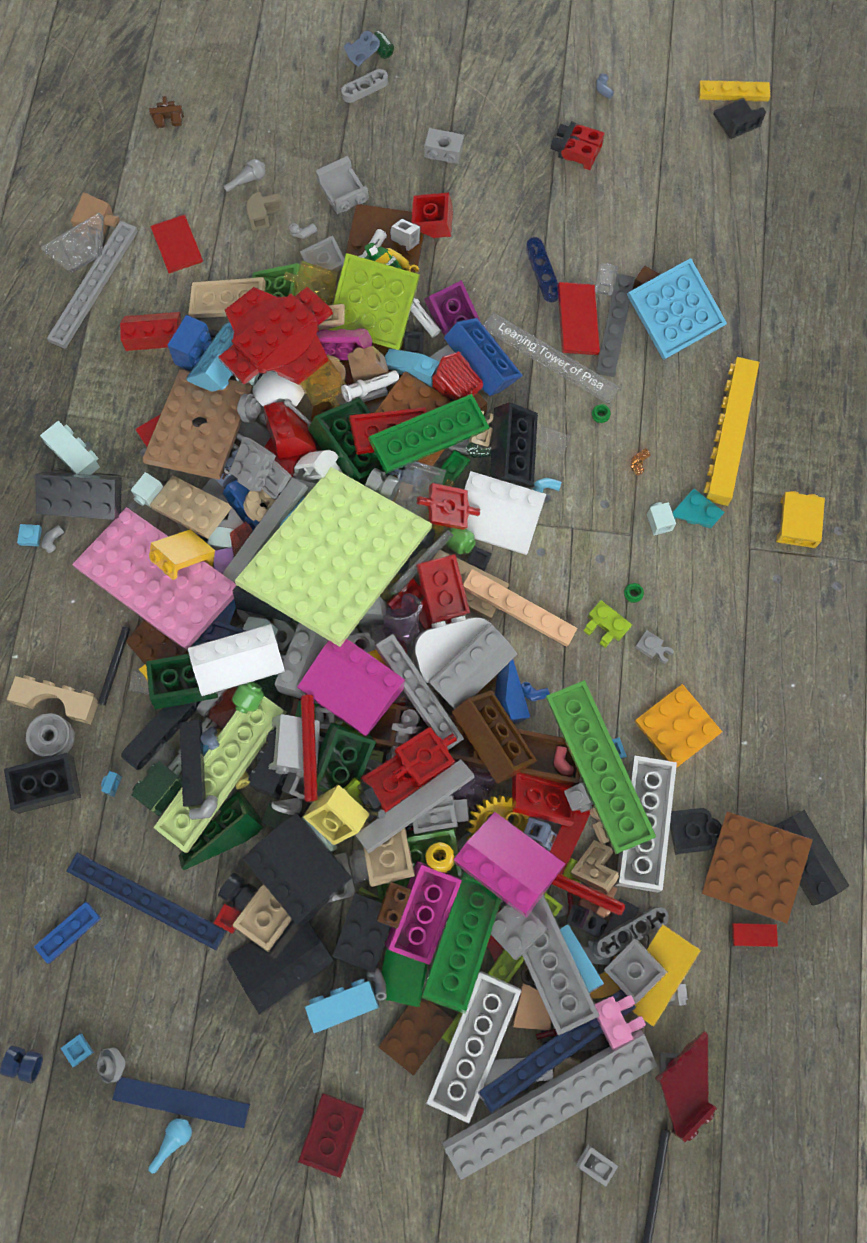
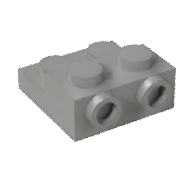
M243 437L229 473L238 478L237 482L249 490L261 491L276 455L252 439Z

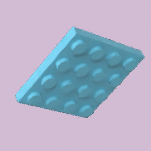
M691 258L627 293L629 300L663 360L727 324Z

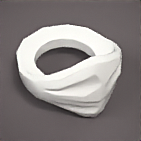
M301 798L273 801L272 808L285 814H299L302 810Z

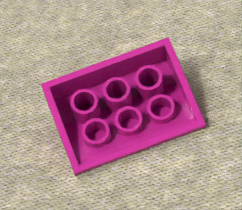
M346 639L340 647L328 641L297 688L306 695H313L317 703L366 737L403 691L405 679Z
M496 812L467 841L454 859L457 866L526 918L565 866L564 862Z

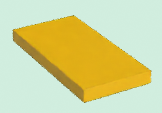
M663 924L647 948V951L668 973L637 1004H634L636 1008L632 1011L639 1017L642 1016L643 1020L652 1026H655L701 952L699 948Z

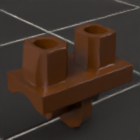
M167 96L162 97L163 102H158L157 108H149L156 128H164L165 119L171 118L172 126H182V117H184L182 106H175V102L168 101Z
M390 882L376 921L398 929L412 890Z

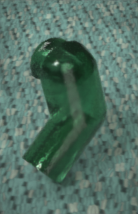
M469 443L466 446V452L473 458L491 457V447L481 448L476 443Z

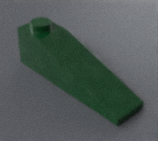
M240 790L219 808L221 812L213 821L210 820L204 832L199 836L189 852L182 851L178 855L183 870L247 842L263 829L259 815Z

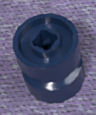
M12 1045L3 1057L0 1074L9 1078L18 1076L20 1081L32 1084L42 1067L43 1054L34 1051L26 1053L24 1048Z

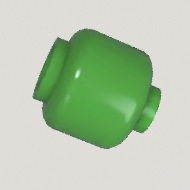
M450 528L445 535L447 547L460 555L469 553L476 542L474 534L468 529Z
M254 682L238 685L232 697L236 710L244 714L256 711L264 697L261 691L262 687Z

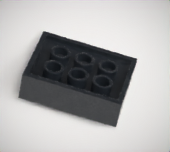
M298 813L292 815L269 833L243 857L244 861L296 925L307 923L352 879V876Z
M293 920L290 921L269 952L255 942L250 941L227 958L246 995L259 1015L264 1014L336 962L309 921L296 925Z

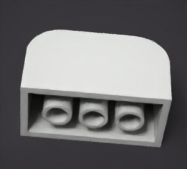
M465 616L452 618V623L446 624L445 621L431 624L432 628L422 631L414 640L413 655L417 670L424 681L428 683L480 631L491 623L482 618L466 619Z

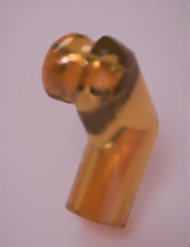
M646 448L631 459V470L634 471L635 475L644 473L643 461L651 456Z

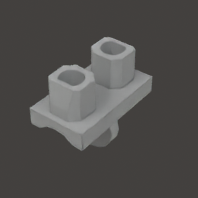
M413 709L406 710L402 714V722L393 723L392 730L397 731L395 742L404 744L425 730L426 726H417L420 721L417 711Z

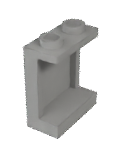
M348 156L316 170L317 183L337 214L345 212L351 207L362 204L369 199L368 188L366 186L363 187L352 170L351 160Z
M280 714L272 718V727H276L274 761L269 764V769L276 770L278 774L292 772L296 773L295 776L304 777L302 718ZM315 720L316 767L318 759L320 721Z

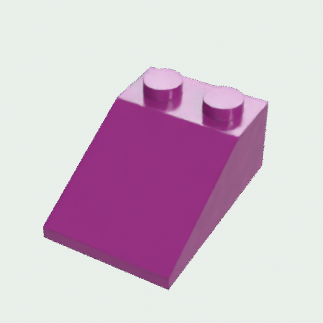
M462 280L424 298L431 316L444 336L457 322L478 318L480 321Z

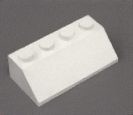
M271 624L188 648L191 664L202 696L285 672Z

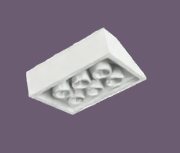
M471 471L464 490H468L470 507L480 508V515L478 517L469 515L468 528L466 529L474 534V539L527 555L546 494Z

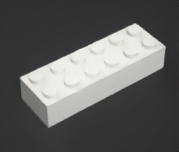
M634 756L630 761L629 778L655 832L656 838L619 853L617 867L619 878L616 881V886L657 893L663 890L677 762Z
M480 971L466 1014L463 1013L426 1104L469 1123L479 1099L478 1091L483 1089L522 989Z

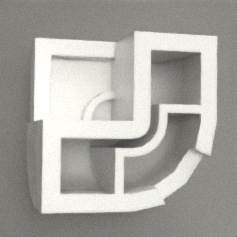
M271 370L261 376L252 388V393L263 407L271 403L284 402L286 399L291 400V404L296 407L301 401L307 385L305 380L298 385L278 376L277 372Z
M331 450L310 452L300 458L294 467L295 473L293 476L294 478L317 484L322 477L326 476L330 467L341 473L343 472L336 464L339 456Z

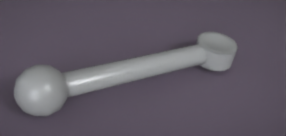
M286 399L284 405L290 407L309 427L311 422L291 404V400Z

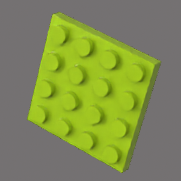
M346 253L333 305H345L344 324L329 330H356L362 328L368 330L373 343L400 350L420 274Z

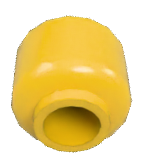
M441 842L431 845L426 852L427 866L442 873L450 871L454 866V853L451 847Z

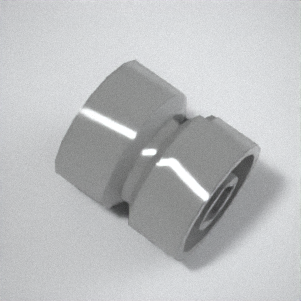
M374 468L365 486L393 501L399 490L401 480L392 475L387 477L385 472Z

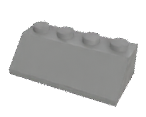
M298 623L283 661L285 672L279 673L275 681L278 692L299 699L306 695L297 686L329 641L328 639Z
M488 624L429 683L456 709L465 700L474 697L517 655V652L492 624Z

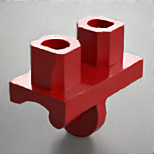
M410 578L386 603L399 618H402L423 596L413 578Z

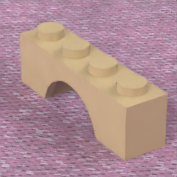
M26 675L23 678L15 676L7 700L12 704L33 709L43 700L50 698L59 699L65 706L67 717L71 720L91 725L98 706V700L93 697V693L82 691L81 693L74 692L75 689L64 685L62 688L55 687L54 683L45 680L42 683L36 682L35 678Z

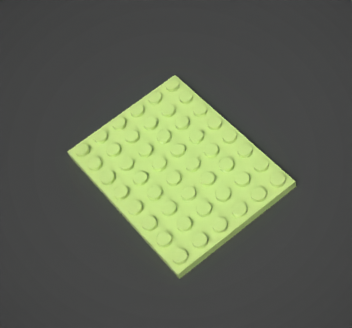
M330 467L326 476L319 480L235 579V584L340 647L430 531L432 523Z

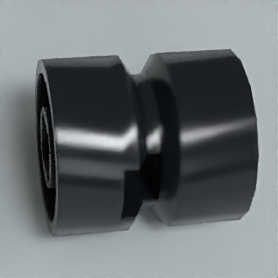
M234 872L223 884L218 896L227 903L233 902V907L242 913L258 889L250 883L245 884V880Z

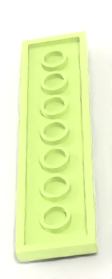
M265 696L258 709L254 712L244 714L236 710L217 737V741L220 744L219 747L214 750L209 749L204 756L206 798L213 795L218 800V805L213 815L206 819L191 820L189 817L190 809L201 808L202 805L183 807L181 788L154 826V829L183 852L188 853L263 747L268 733L274 730L272 718L280 714L285 715L286 711Z

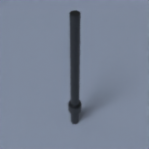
M661 1129L642 1243H652L670 1136V1131Z

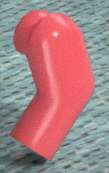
M557 746L553 763L554 767L561 775L572 776L574 767L565 760L567 748Z

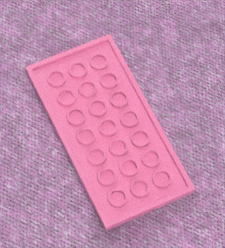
M126 507L119 515V518L115 519L72 565L187 651L234 599L232 590L236 587V584L204 561L179 569L177 579L172 580L149 559L151 542L168 536Z

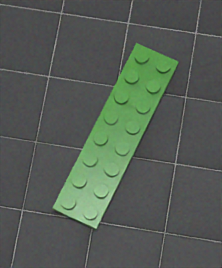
M585 680L547 695L546 700L588 790L615 854L656 838L655 832Z

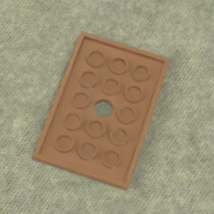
M180 369L144 454L143 462L144 464L220 480L242 422L237 411V404L243 394H252L253 386L248 383L244 385L242 382L228 379L229 383L223 390L219 389L211 392L188 382L186 378L190 371ZM197 417H203L207 420V423L201 424L200 427L192 425L193 419Z

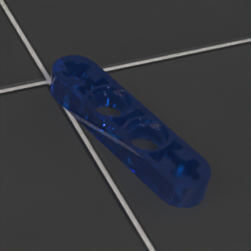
M532 237L527 241L526 252L543 298L550 303L556 302L558 300V281L542 240ZM532 245H534L535 247H537V253H536V254H535V248H534V247H531ZM537 259H543L545 261V264L538 265L535 261ZM543 274H548L551 277V279L545 281L541 278V276ZM549 286H551L552 293H555V295L549 293Z

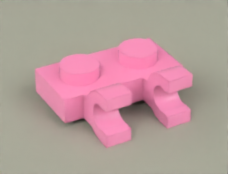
M631 995L618 1002L612 996L595 1004L600 1015L597 1019L612 1050L632 1041L634 1038L631 1033L646 1025L642 1016L626 1024L621 1011L635 1004Z

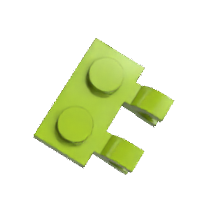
M600 600L587 617L591 621L585 626L584 632L590 636L600 626L607 633L599 644L606 649L614 638L620 641L632 627V624Z

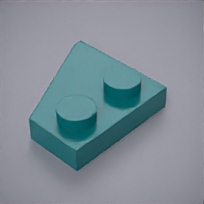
M693 489L672 513L674 519L686 520L687 523L699 524L702 527L711 529L725 512L696 489Z

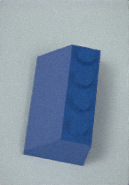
M478 318L457 322L444 337L455 353L459 351L470 364L472 370L483 381L482 389L489 396L500 393L523 376Z

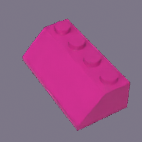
M362 328L333 331L322 329L317 332L326 355L334 356L339 360H348L347 355L356 348L364 349L372 346V337L368 330Z
M417 861L414 868L415 876L410 878L407 886L412 891L398 929L391 927L385 945L388 950L430 965L462 880L450 874L436 871L426 864Z

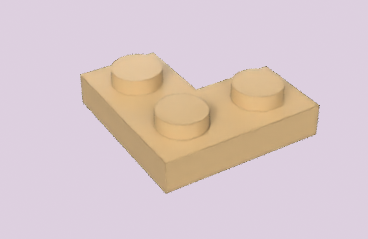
M594 840L572 869V877L608 894L619 878L618 872L604 866L613 854L612 848Z

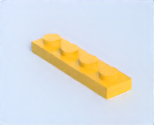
M700 80L698 85L699 100L737 101L744 98L746 101H769L770 82Z

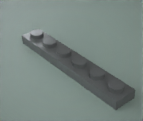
M616 274L596 374L610 377L615 376L630 303L627 293L632 291L635 277Z

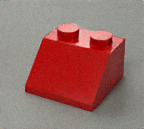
M449 192L414 195L411 223L420 226V232L432 238L451 237L453 205Z

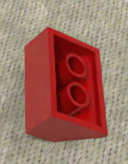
M171 312L124 316L120 322V340L125 350L168 348V343L181 324V313Z
M284 402L264 405L266 425L278 459L317 451L307 423L290 407H286Z

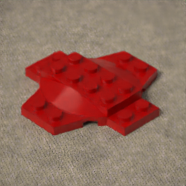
M253 287L225 309V313L234 331L233 339L231 340L233 345L218 356V358L244 385L258 373L267 374V371L271 370L277 372L278 376L299 385L329 361L317 336V332H319V325L329 318L333 311L310 288L306 287L296 296L290 294L287 297H276Z

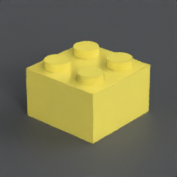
M337 785L312 802L303 818L328 841L336 845L359 833L369 813L345 789Z

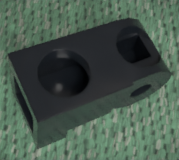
M573 904L566 921L569 925L596 938L603 935V930L608 923L593 911Z

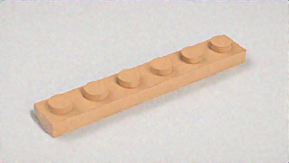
M473 569L463 584L464 590L566 647L570 644L577 630L575 626Z

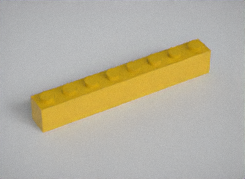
M737 357L734 364L731 363L728 369V375L731 376L730 380L726 381L724 391H727V395L722 399L721 408H724L723 413H720L717 422L720 425V429L716 431L714 441L717 444L711 452L710 458L713 459V463L708 467L707 476H710L709 482L705 483L703 493H706V498L713 503L728 506L733 497L759 367L758 361Z

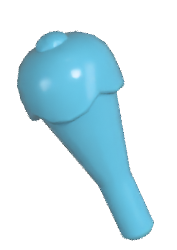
M177 1118L168 1124L160 1150L148 1167L151 1173H156L168 1156L190 1140L192 1128L187 1120Z

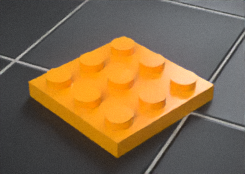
M683 684L634 721L666 761L677 762L676 768L722 733V730Z

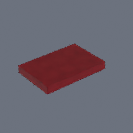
M322 1093L298 1162L341 1179L365 1108Z

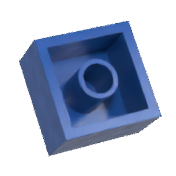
M188 315L185 316L167 345L175 365L192 371L212 342L207 324Z

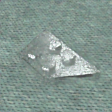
M100 213L95 214L42 246V250L69 272L73 273L102 256L103 215Z

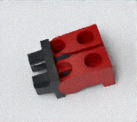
M571 121L569 126L560 123L557 136L563 139L553 137L550 149L558 152V158L583 164L584 169L590 171L603 146L605 132L583 125H576V122Z

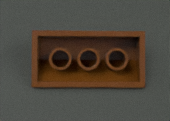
M492 690L468 698L452 711L458 724L466 733L468 740L478 752L480 759L484 762L497 784L513 777L537 762Z

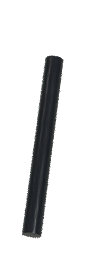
M122 627L98 700L99 705L106 706L126 644L125 641L129 635L130 628Z

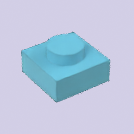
M20 524L17 543L20 546H39L42 527L40 525Z

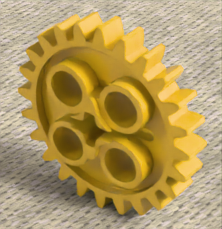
M499 795L497 801L496 797L491 796L490 802L483 799V807L478 804L476 805L477 813L470 812L474 819L467 821L472 825L466 828V831L471 832V835L466 837V839L469 840L487 821L488 816L494 812L505 820H508V817L513 815L514 822L512 825L523 833L529 821L527 819L530 816L512 812V797H507L505 800L504 796Z

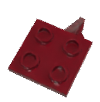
M705 1031L688 1043L681 1054L671 1060L666 1069L655 1077L661 1085L674 1129L671 1132L683 1142L693 1140L699 1133L698 1129L703 1124L709 1123L714 1118V1112L717 1110L713 1104L709 1103L708 1034Z

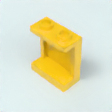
M796 491L785 492L780 503H783L780 532L777 534L776 542L816 548L822 541L825 498L819 497L816 494L804 495Z
M190 529L151 542L149 559L172 580L177 579L179 569L201 561L213 567L215 550Z

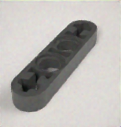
M655 906L645 910L595 939L593 951L600 957L608 958L625 949L634 939L639 941L660 929L662 924L666 925L669 918L668 912L662 907ZM656 913H660L659 921L652 920L649 922L648 919H653L656 917ZM641 920L644 923V929L641 933H638L635 925ZM620 931H625L627 936L623 943H620L617 938ZM602 942L606 944L613 942L614 945L610 944L605 947L606 952L600 950L603 947Z

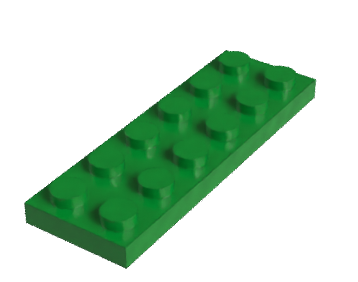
M470 394L371 435L368 440L387 474L488 431L490 427L474 396Z
M463 873L462 882L455 897L422 998L466 1014L501 898L469 874Z

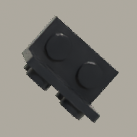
M742 98L714 110L713 114L731 140L761 127L766 111L763 107L752 110L746 100Z

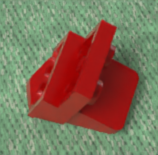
M458 351L441 358L436 374L433 376L432 386L441 395L456 401L470 394L475 396L483 388V381Z

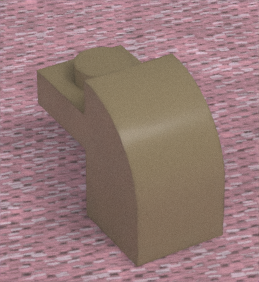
M259 191L249 198L246 207L252 231L269 227L267 214L283 210L280 193L262 197Z

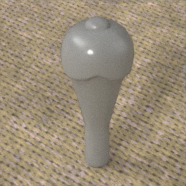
M258 159L248 161L247 166L237 177L224 185V189L226 192H229L238 185L261 180L265 176V164Z

